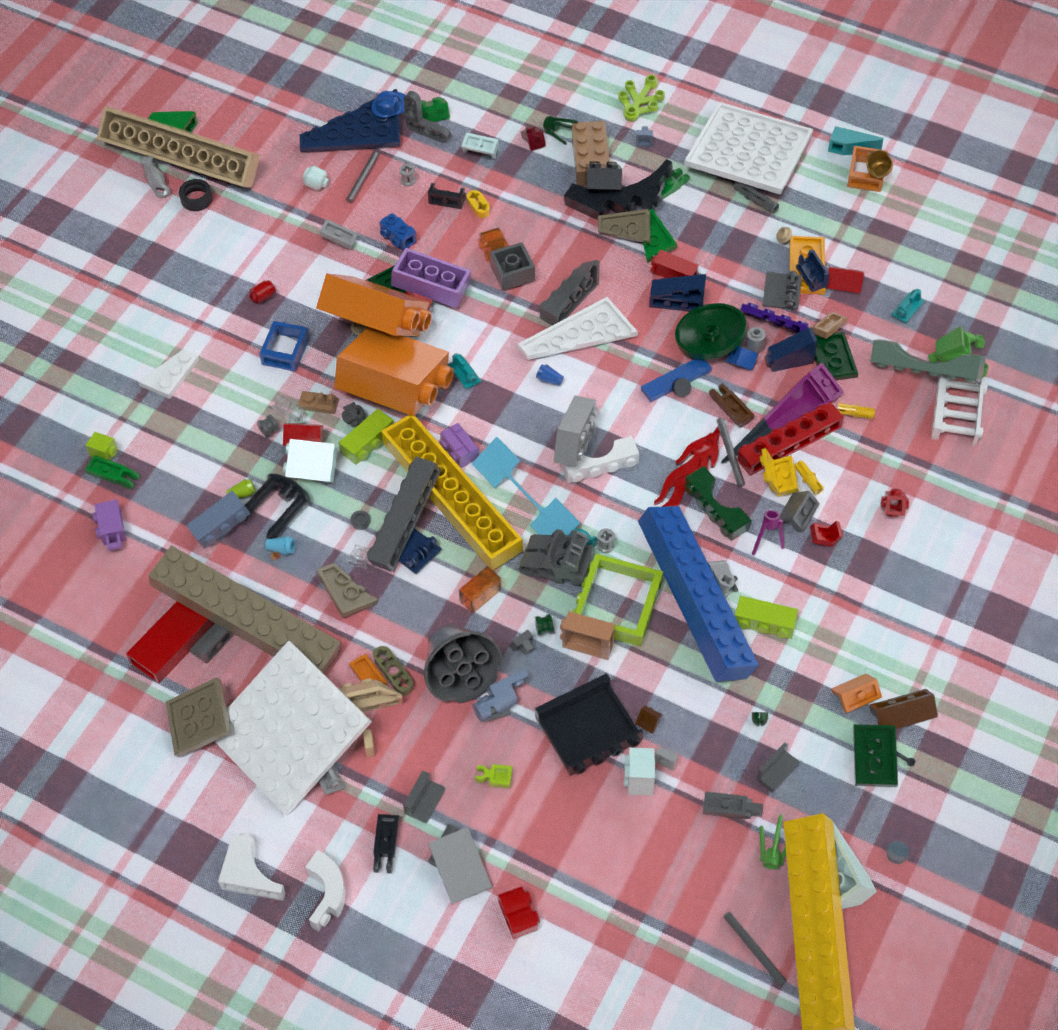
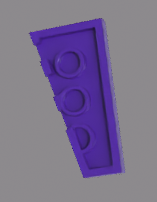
M748 302V305L742 303L740 309L743 313L795 332L809 328L805 322L793 321L791 317L783 314L781 316L775 315L774 311L766 308L765 310L758 309V305Z

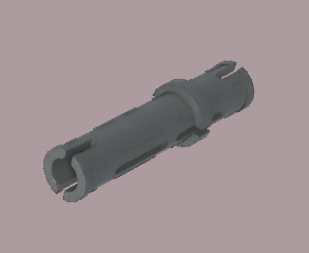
M737 181L734 184V189L742 193L746 199L753 200L773 214L778 211L779 204L758 192L755 187Z

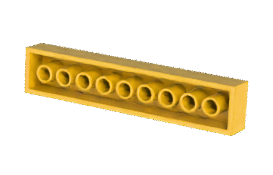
M407 415L381 431L383 445L407 473L409 465L414 461L415 457L437 464L441 472L429 495L430 500L491 571L523 552V539L416 416Z
M824 813L784 821L802 1030H855L833 821Z

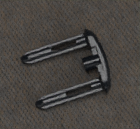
M277 473L268 474V480L245 504V507L251 514L244 521L254 513L276 487L281 489L278 495L285 501L292 494L297 497L267 531L266 539L277 538L305 505H310V496L298 483Z

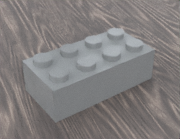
M574 395L557 429L553 462L576 467L578 461H582L592 434L594 435L596 424L593 422L598 413V407H595V399Z

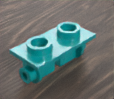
M914 289L909 292L891 315L907 323L925 302L921 298V290Z
M458 353L452 356V362L448 366L453 368L454 374L465 389L482 382L464 356Z

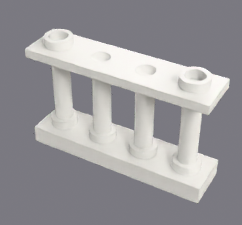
M940 374L937 381L931 439L939 440L940 433H944V431L973 436L972 445L976 446L978 439H982L983 428H980L983 395H986L988 384H985V377L980 379L979 384L953 381L950 378H946V374ZM950 387L978 392L977 399L949 395L946 389ZM952 402L976 406V412L968 413L949 410L947 407H944V403ZM952 417L975 422L974 428L949 425L942 421L943 418Z

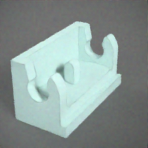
M467 132L461 146L464 153H468V150L489 154L492 159H496V153L500 151L498 139Z

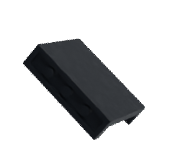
M607 673L535 708L537 722L570 776L574 774L579 775L586 771L588 767L599 765L606 758L621 754L628 747H636L643 739V730H638L611 688L610 678Z

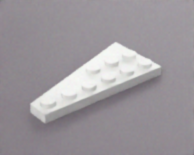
M606 297L518 343V349L527 360L635 337L638 336V331Z

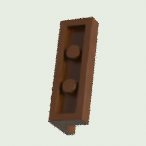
M927 689L869 705L870 712L877 717L878 725H896V729L938 717L935 696Z

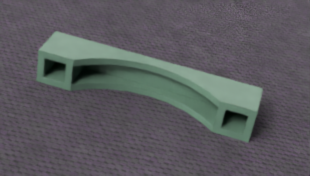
M877 339L873 341L870 362H875L876 366L879 367L893 365V369L897 370L911 368V372L915 373L928 371V375L932 376L946 374V378L958 379V377H964V381L976 382V380L983 378L986 356L962 354L948 362L933 363L910 355L897 342Z

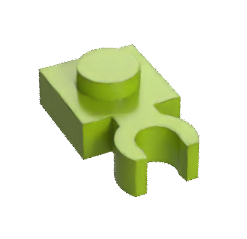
M492 764L491 769H487L483 765H478L477 772H483L484 774L482 776H475V781L477 783L489 781L490 787L510 789L513 766Z

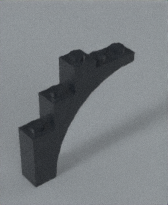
M666 159L651 175L637 183L621 187V190L587 189L572 183L564 194L565 205L598 220L600 215H607L609 209L617 213L630 212L634 210L635 205H638L645 209L655 210L662 202L661 191L664 189L665 182L674 173L672 161Z

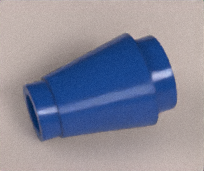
M541 364L536 374L539 381L558 386L562 384L564 379L563 375L547 364L546 366Z

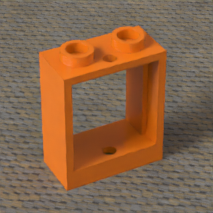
M854 146L847 187L881 192L884 177L875 178L870 173L854 171L856 161L866 163L868 155L871 154L869 152L879 149Z

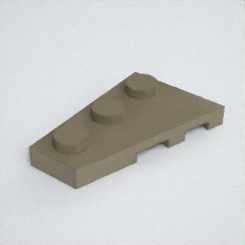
M335 563L317 569L316 574L342 618L378 604L377 598L371 597L365 592L364 587L358 586L351 580V576Z

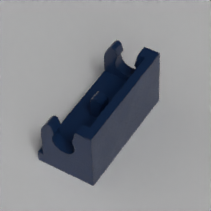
M814 249L809 250L808 256L805 259L801 254L798 258L796 269L802 275L810 291L814 292L827 287L830 274Z

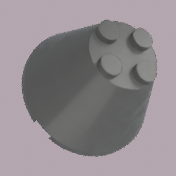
M448 624L429 637L424 680L428 690L437 699L444 702H467L485 693L486 688L497 680L498 670L502 666V653L497 643L488 635L457 627L454 624Z

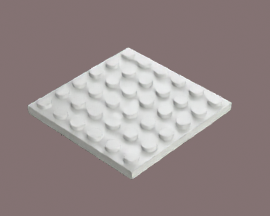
M719 102L686 157L684 166L781 195L812 136L813 129Z
M288 641L227 708L231 733L215 742L280 811L288 815L372 721L291 641Z

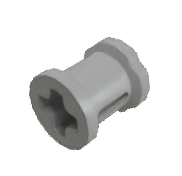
M404 164L400 167V174L402 175L401 184L406 187L413 186L416 183L413 165Z
M604 528L598 533L599 541L597 548L603 553H610L614 549L615 534L611 529Z

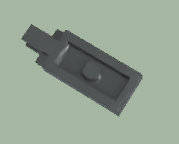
M705 792L703 814L740 819L762 816L763 804L752 803V799H748L747 796Z

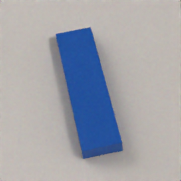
M693 359L642 385L641 391L650 402H653L672 392V383L677 378H685L692 382L711 372L712 367L706 360Z

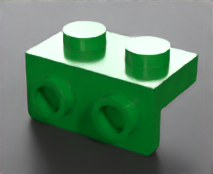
M434 97L432 101L427 102L426 100H421L422 118L432 122L450 118L448 102L444 98Z

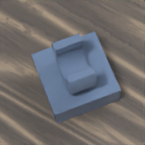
M642 126V130H636V147H652L653 130H648V126Z

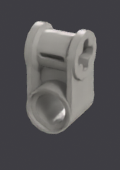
M725 560L708 562L726 598L729 595V589L735 584V578L731 574L728 563Z

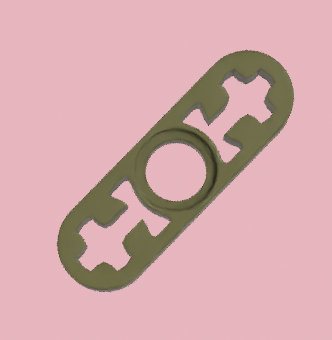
M377 647L373 652L375 664L395 691L402 694V696L409 695L413 691L411 677L388 647ZM379 654L386 655V664L385 660L382 657H379ZM391 667L399 669L398 673L394 675L389 674L387 671ZM400 678L404 684H407V688L401 686L399 681Z

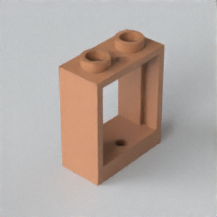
M568 611L566 618H562L560 624L562 647L608 660L614 645L615 624Z

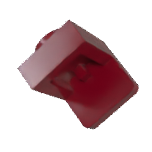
M531 125L526 127L525 130L520 131L522 138L528 141L531 151L546 146L543 130Z

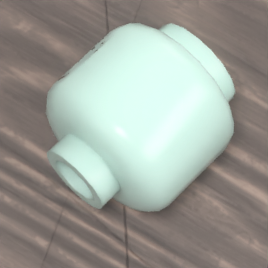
M316 166L308 167L302 178L306 186L316 191H319L322 187L325 188L329 181L327 172Z

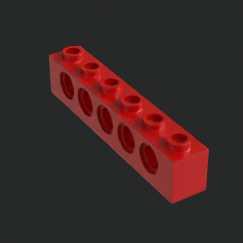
M831 402L819 405L815 410L804 413L800 418L789 421L779 429L772 430L771 433L757 438L751 444L743 445L738 450L737 461L748 475L752 476L765 469V466L763 467L760 461L762 449L766 448L773 460L787 457L840 429L844 417Z

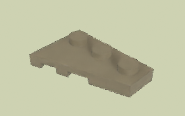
M645 209L598 216V232L601 235L651 244L650 211Z

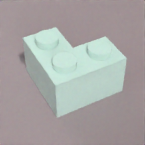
M629 748V755H625L624 787H628V795L653 796L655 749Z

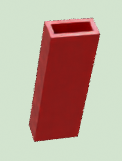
M176 601L126 653L130 664L159 684L215 623Z

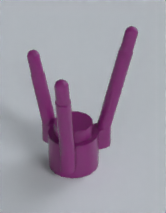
M767 510L765 512L752 555L756 554L765 529L774 530L778 527L781 549L785 548L782 528L783 520L779 519L780 514L777 511Z

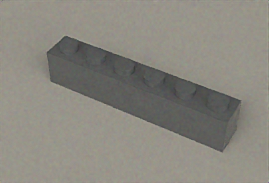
M415 457L414 461L410 463L408 473L401 482L400 490L392 501V507L385 515L383 526L377 532L376 540L368 551L367 559L373 566L390 572L394 571L441 472L436 463L419 457Z

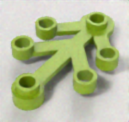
M650 74L645 78V85L639 95L635 90L634 81L627 80L625 82V89L634 101L632 106L628 101V92L620 91L618 93V100L622 102L625 108L623 116L627 121L634 122L640 114L658 110L657 101L664 100L665 92L657 90L655 95L646 97L650 90L658 86V79L655 75ZM648 103V106L640 107V105Z

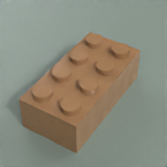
M605 121L572 123V146L577 185L585 186V164H589L590 161H600L601 164H607L610 161Z

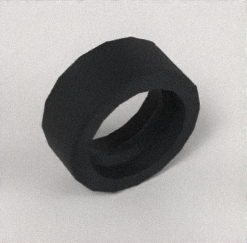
M202 179L188 180L179 188L181 204L187 210L200 211L212 203L213 197L210 185ZM194 191L205 192L202 197L197 199L186 197Z

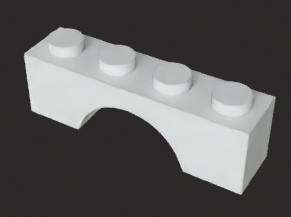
M629 436L614 440L612 450L603 457L591 458L583 455L582 461L579 460L576 467L560 464L567 483L579 482L582 479L597 477L604 473L615 472L619 469L630 468L639 464V451L633 437Z

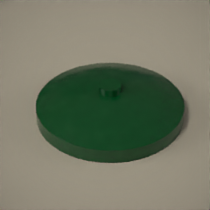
M724 303L706 304L691 310L682 317L675 329V339L679 349L689 357L702 360L715 359L731 353L741 345L747 335V323L744 314L738 308Z

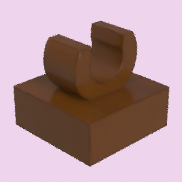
M644 705L640 709L635 724L653 734L658 727L662 714Z

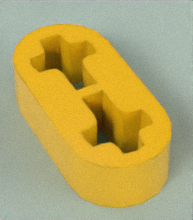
M478 190L469 191L467 193V203L474 214L479 218L488 217L490 215V205L482 193Z

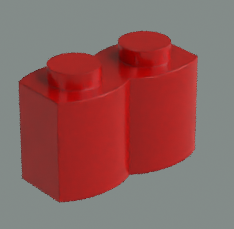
M521 886L498 895L500 909L513 939L538 930L540 918L537 911H532L530 907L532 899L529 891H524Z

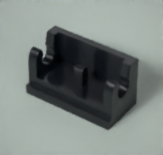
M431 183L428 190V203L462 209L466 197L465 188H461L460 192L456 193L438 190L435 188V183Z

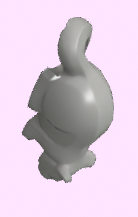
M143 156L140 163L144 169V176L147 178L149 186L157 197L167 198L171 190L166 185L162 171L152 162V156ZM157 189H164V192L159 193L157 192Z

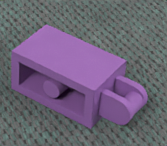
M118 500L94 504L96 512H93V519L95 524L98 523V528H95L97 538L102 540L104 546L107 545L109 551L122 549V541L127 539Z

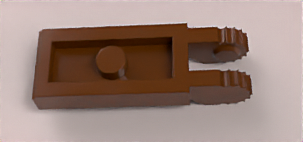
M723 383L718 385L722 396L715 389L709 390L711 398L717 402L738 427L754 419V413Z

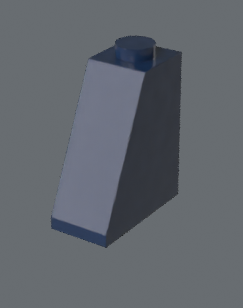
M812 327L768 347L765 363L767 366H770L772 372L814 363L817 339Z

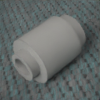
M753 327L749 329L746 340L748 350L759 353L764 348L766 333L762 328Z

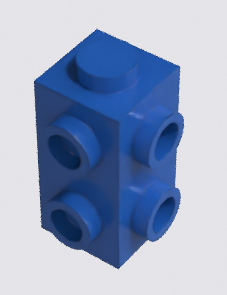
M391 213L379 221L380 234L390 240L396 248L404 251L405 248H410L416 243L415 229L412 226H408L401 217Z

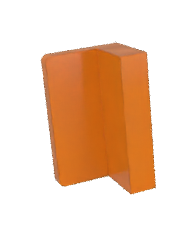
M863 674L831 688L832 693L839 696L842 709L846 713L882 698L877 679L868 674Z

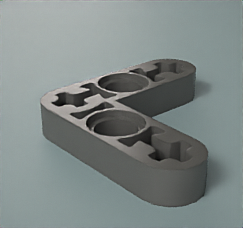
M409 91L403 99L406 126L415 133L441 143H446L451 137L450 130L422 118L421 98L416 92Z

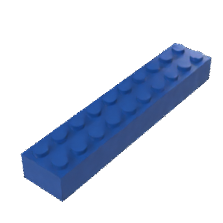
M648 507L638 520V523L661 571H663V575L715 682L747 679L759 664L680 507Z

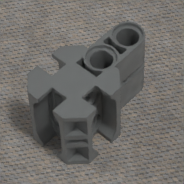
M558 529L551 535L533 534L530 536L518 569L524 575L547 577L557 584H564L563 579H569L572 585H580L586 575L594 547L592 545H585L589 538L587 535L575 530H571L572 536H566L563 530Z

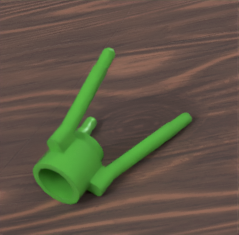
M782 814L778 817L773 846L768 848L767 851H765L764 827H759L761 851L759 861L763 862L762 866L772 870H777L780 866H783L786 856V845L781 854L780 850L777 849L783 820Z

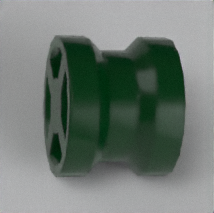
M547 614L545 617H535L538 636L546 632L549 634L554 633L551 614Z

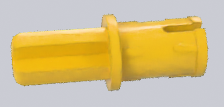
M841 402L838 404V411L843 415L873 419L875 416L874 408Z
M798 461L795 464V468L802 476L803 483L810 487L814 495L820 494L824 490V486L817 479L816 473L811 472L804 461Z

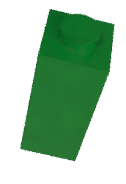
M194 111L152 112L148 119L191 133L198 124Z

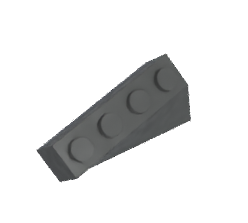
M600 261L585 262L578 268H575L572 274L562 281L561 286L554 290L546 301L540 304V319L552 326L566 319L599 285Z

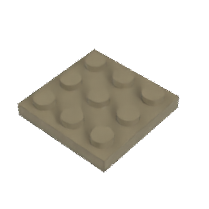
M217 677L166 701L174 755L177 757H182L231 733L222 682Z

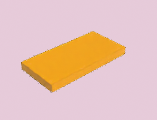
M791 237L789 241V274L790 271H796L797 275H800L796 269L798 258L801 254L804 256V259L807 258L809 250L814 249L825 266V237ZM802 278L800 294L825 295V288L811 292Z

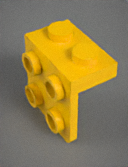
M762 449L760 461L762 466H765L763 478L765 483L769 484L770 490L774 491L777 497L799 492L792 455L773 460L767 449Z

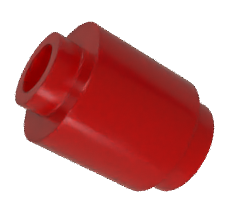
M270 280L262 281L249 289V297L253 303L260 304L272 297L276 292V288Z

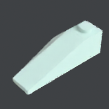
M833 822L842 909L861 905L877 891L868 873Z

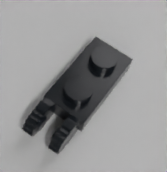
M378 814L373 851V872L378 873L380 870V857H388L386 870L387 873L392 874L393 859L396 855L399 815Z

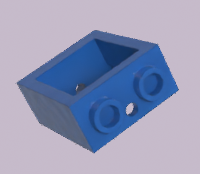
M273 321L259 353L261 364L296 372L310 339L308 328L301 325L297 326ZM277 335L298 339L292 354L271 350Z

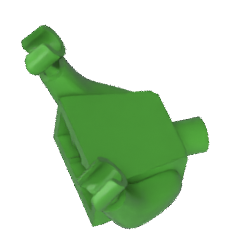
M959 326L935 342L936 351L929 354L928 358L930 362L938 363L941 361L943 363L953 360L962 354H972L971 343L974 341L976 348H984V337L982 335L975 336L973 333L964 331L962 326ZM987 363L984 366L983 377H986L988 372Z

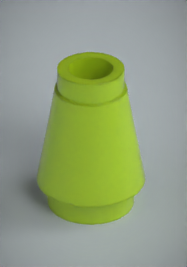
M244 479L226 490L227 494L233 490L239 499L250 497L256 493L251 479Z

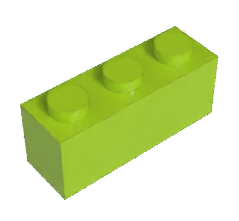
M376 409L338 442L340 453L357 465L360 461L365 460L369 453L381 445L383 442L381 431L394 424V420L380 409Z
M740 595L735 618L741 629H752L762 634L769 633L780 638L792 639L799 609Z

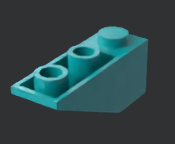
M835 126L829 141L828 152L844 156L853 155L854 146L882 150L884 138Z

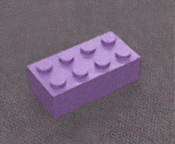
M405 248L392 270L391 286L457 308L469 287L471 270Z

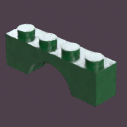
M702 466L686 476L684 488L689 495L695 498L697 505L707 512L709 519L718 525L721 533L728 537L730 541H733L750 529L752 520L740 507H725L714 499L712 490L716 479L705 466Z

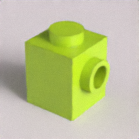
M96 431L85 445L89 456L93 457L96 455L107 460L115 457L118 450L114 438Z

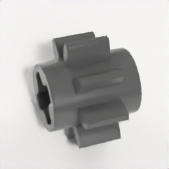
M353 402L343 407L345 411L342 412V419L346 424H351V427L363 421L362 418L365 413L360 405H356Z

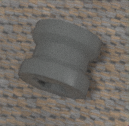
M271 414L267 415L266 419L257 421L258 428L265 437L270 436V433L273 431H279V425Z

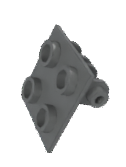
M790 271V274L766 272L762 306L798 310L802 275H797L796 271Z

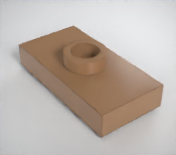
M831 312L812 327L813 332L827 339L847 323V317Z

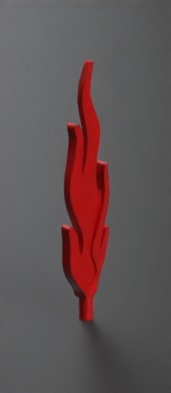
M718 426L713 433L695 440L686 447L682 455L676 460V465L679 466L691 455L694 456L667 476L660 496L654 500V505L662 503L669 490L675 486L671 498L661 507L679 506L685 492L686 476L702 466L707 468L709 458L711 460V468L715 467L718 459V441L721 435Z

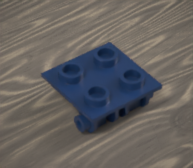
M414 528L398 562L414 574H417L442 548L436 544L437 539L435 537L427 538Z

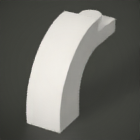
M317 850L305 868L308 876L317 880L325 887L324 898L309 919L311 927L319 932L321 927H325L330 921V914L337 918L340 916L344 907L346 892L341 872L336 863L329 856Z

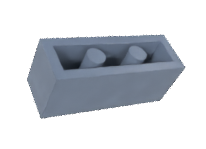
M232 490L186 526L205 549L214 544L222 535L227 534L239 522L244 521L251 513Z

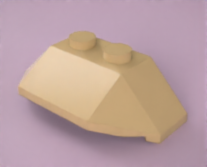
M365 679L361 681V684L353 685L348 683L339 688L362 712L403 703L402 694L378 680Z

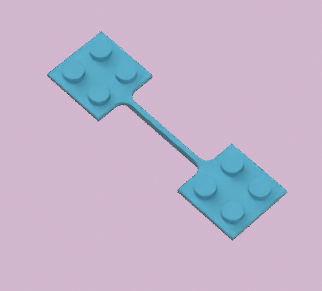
M496 436L474 460L472 465L494 488L505 478H509L539 509L538 517L530 524L538 534L551 535L558 529L563 530L564 534L569 536L571 530H575L580 522L556 497L547 507L542 508L511 475L512 470L521 460Z

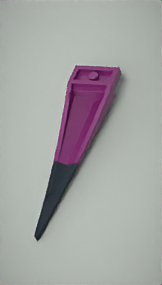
M820 363L804 375L733 448L736 456L738 455V450L743 445L751 444L757 438L768 435L772 430L779 429L789 421L800 418L804 413L815 410L819 405L832 402L844 392L823 363ZM728 455L721 461V463H725L729 460Z

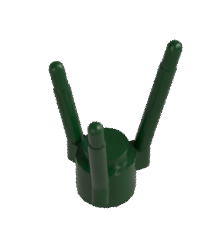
M547 116L543 122V128L547 129V134L552 135L566 145L567 142L555 134L554 131H558L560 126L572 129V125L566 123L577 124L578 120Z

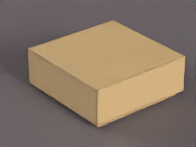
M370 729L363 731L368 758L374 757L375 751L372 732Z

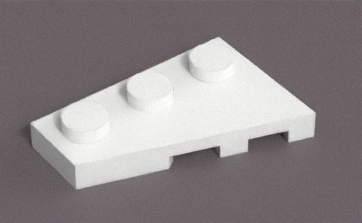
M181 350L139 380V386L170 399L198 363V355Z

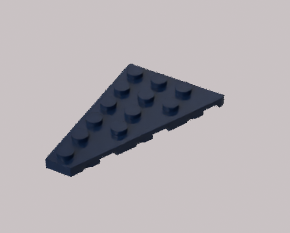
M374 100L368 101L360 105V108L352 112H345L343 115L327 121V124L319 128L316 126L310 131L299 134L300 152L400 146L399 114L380 118L372 111Z

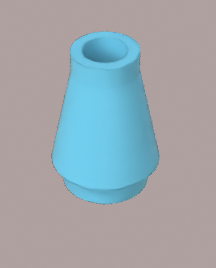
M290 536L267 539L265 543L266 550L285 555L293 554L296 547L295 539Z

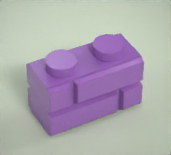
M459 423L441 431L439 444L444 450L449 452L450 457L460 468H463L470 462H474L479 456V448Z

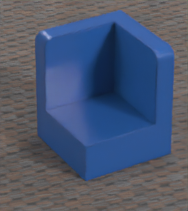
M739 346L728 354L726 362L753 370L758 353Z

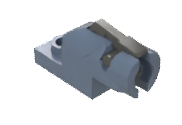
M525 669L486 688L488 695H485L481 700L473 704V709L479 721L487 722L509 715L510 708L518 700L511 685L515 688L525 683L523 679L528 676Z

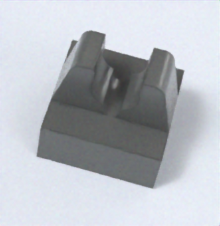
M526 630L512 640L509 645L513 652L519 649L524 655L528 654L534 648L529 641L533 635L529 630Z

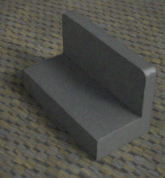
M810 491L793 493L780 513L779 519L783 520V523L790 522L797 532H804L820 503Z
M215 623L190 649V653L208 664L233 637V633Z
M785 742L758 770L757 781L772 793L800 763V761L787 752L788 744Z
M422 771L403 804L404 814L423 823H428L445 792V787L431 781L430 773Z

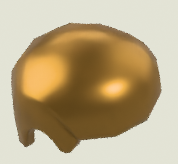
M877 150L869 154L866 160L867 170L875 178L886 177L893 168V161L888 152Z

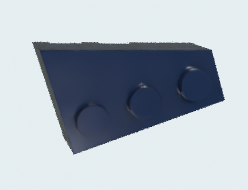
M706 274L652 280L649 307L690 312L697 307L703 306Z

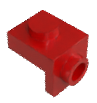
M835 521L830 526L813 523L810 526L812 541L815 544L833 547L843 537L839 521Z

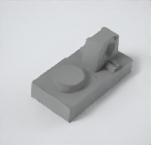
M328 219L325 220L319 233L323 239L330 242L334 241V243L350 250L358 234Z

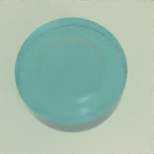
M894 841L889 844L886 855L892 863L901 864L907 860L909 849L903 842Z

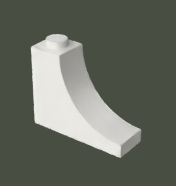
M246 833L232 834L218 880L221 889L284 901L286 894L284 886L266 878L256 867V844L254 838Z

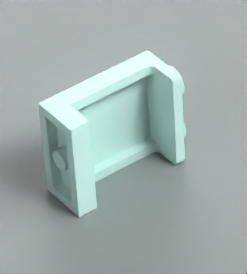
M290 439V442L286 445V455H288V458L283 467V472L286 473L285 477L333 483L338 446L329 443Z

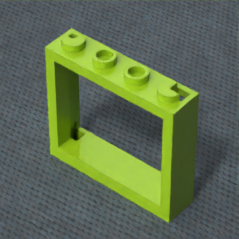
M595 554L594 560L590 561L587 569L589 574L584 577L582 582L583 591L577 595V608H573L572 612L582 615L598 568L652 582L636 630L615 625L614 640L641 647L663 582V571Z

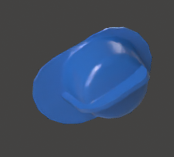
M387 90L382 91L372 103L373 113L380 118L404 113L403 99L405 94Z

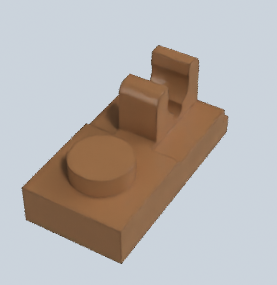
M302 391L298 408L305 411L335 414L339 399L334 394L327 395L322 392Z

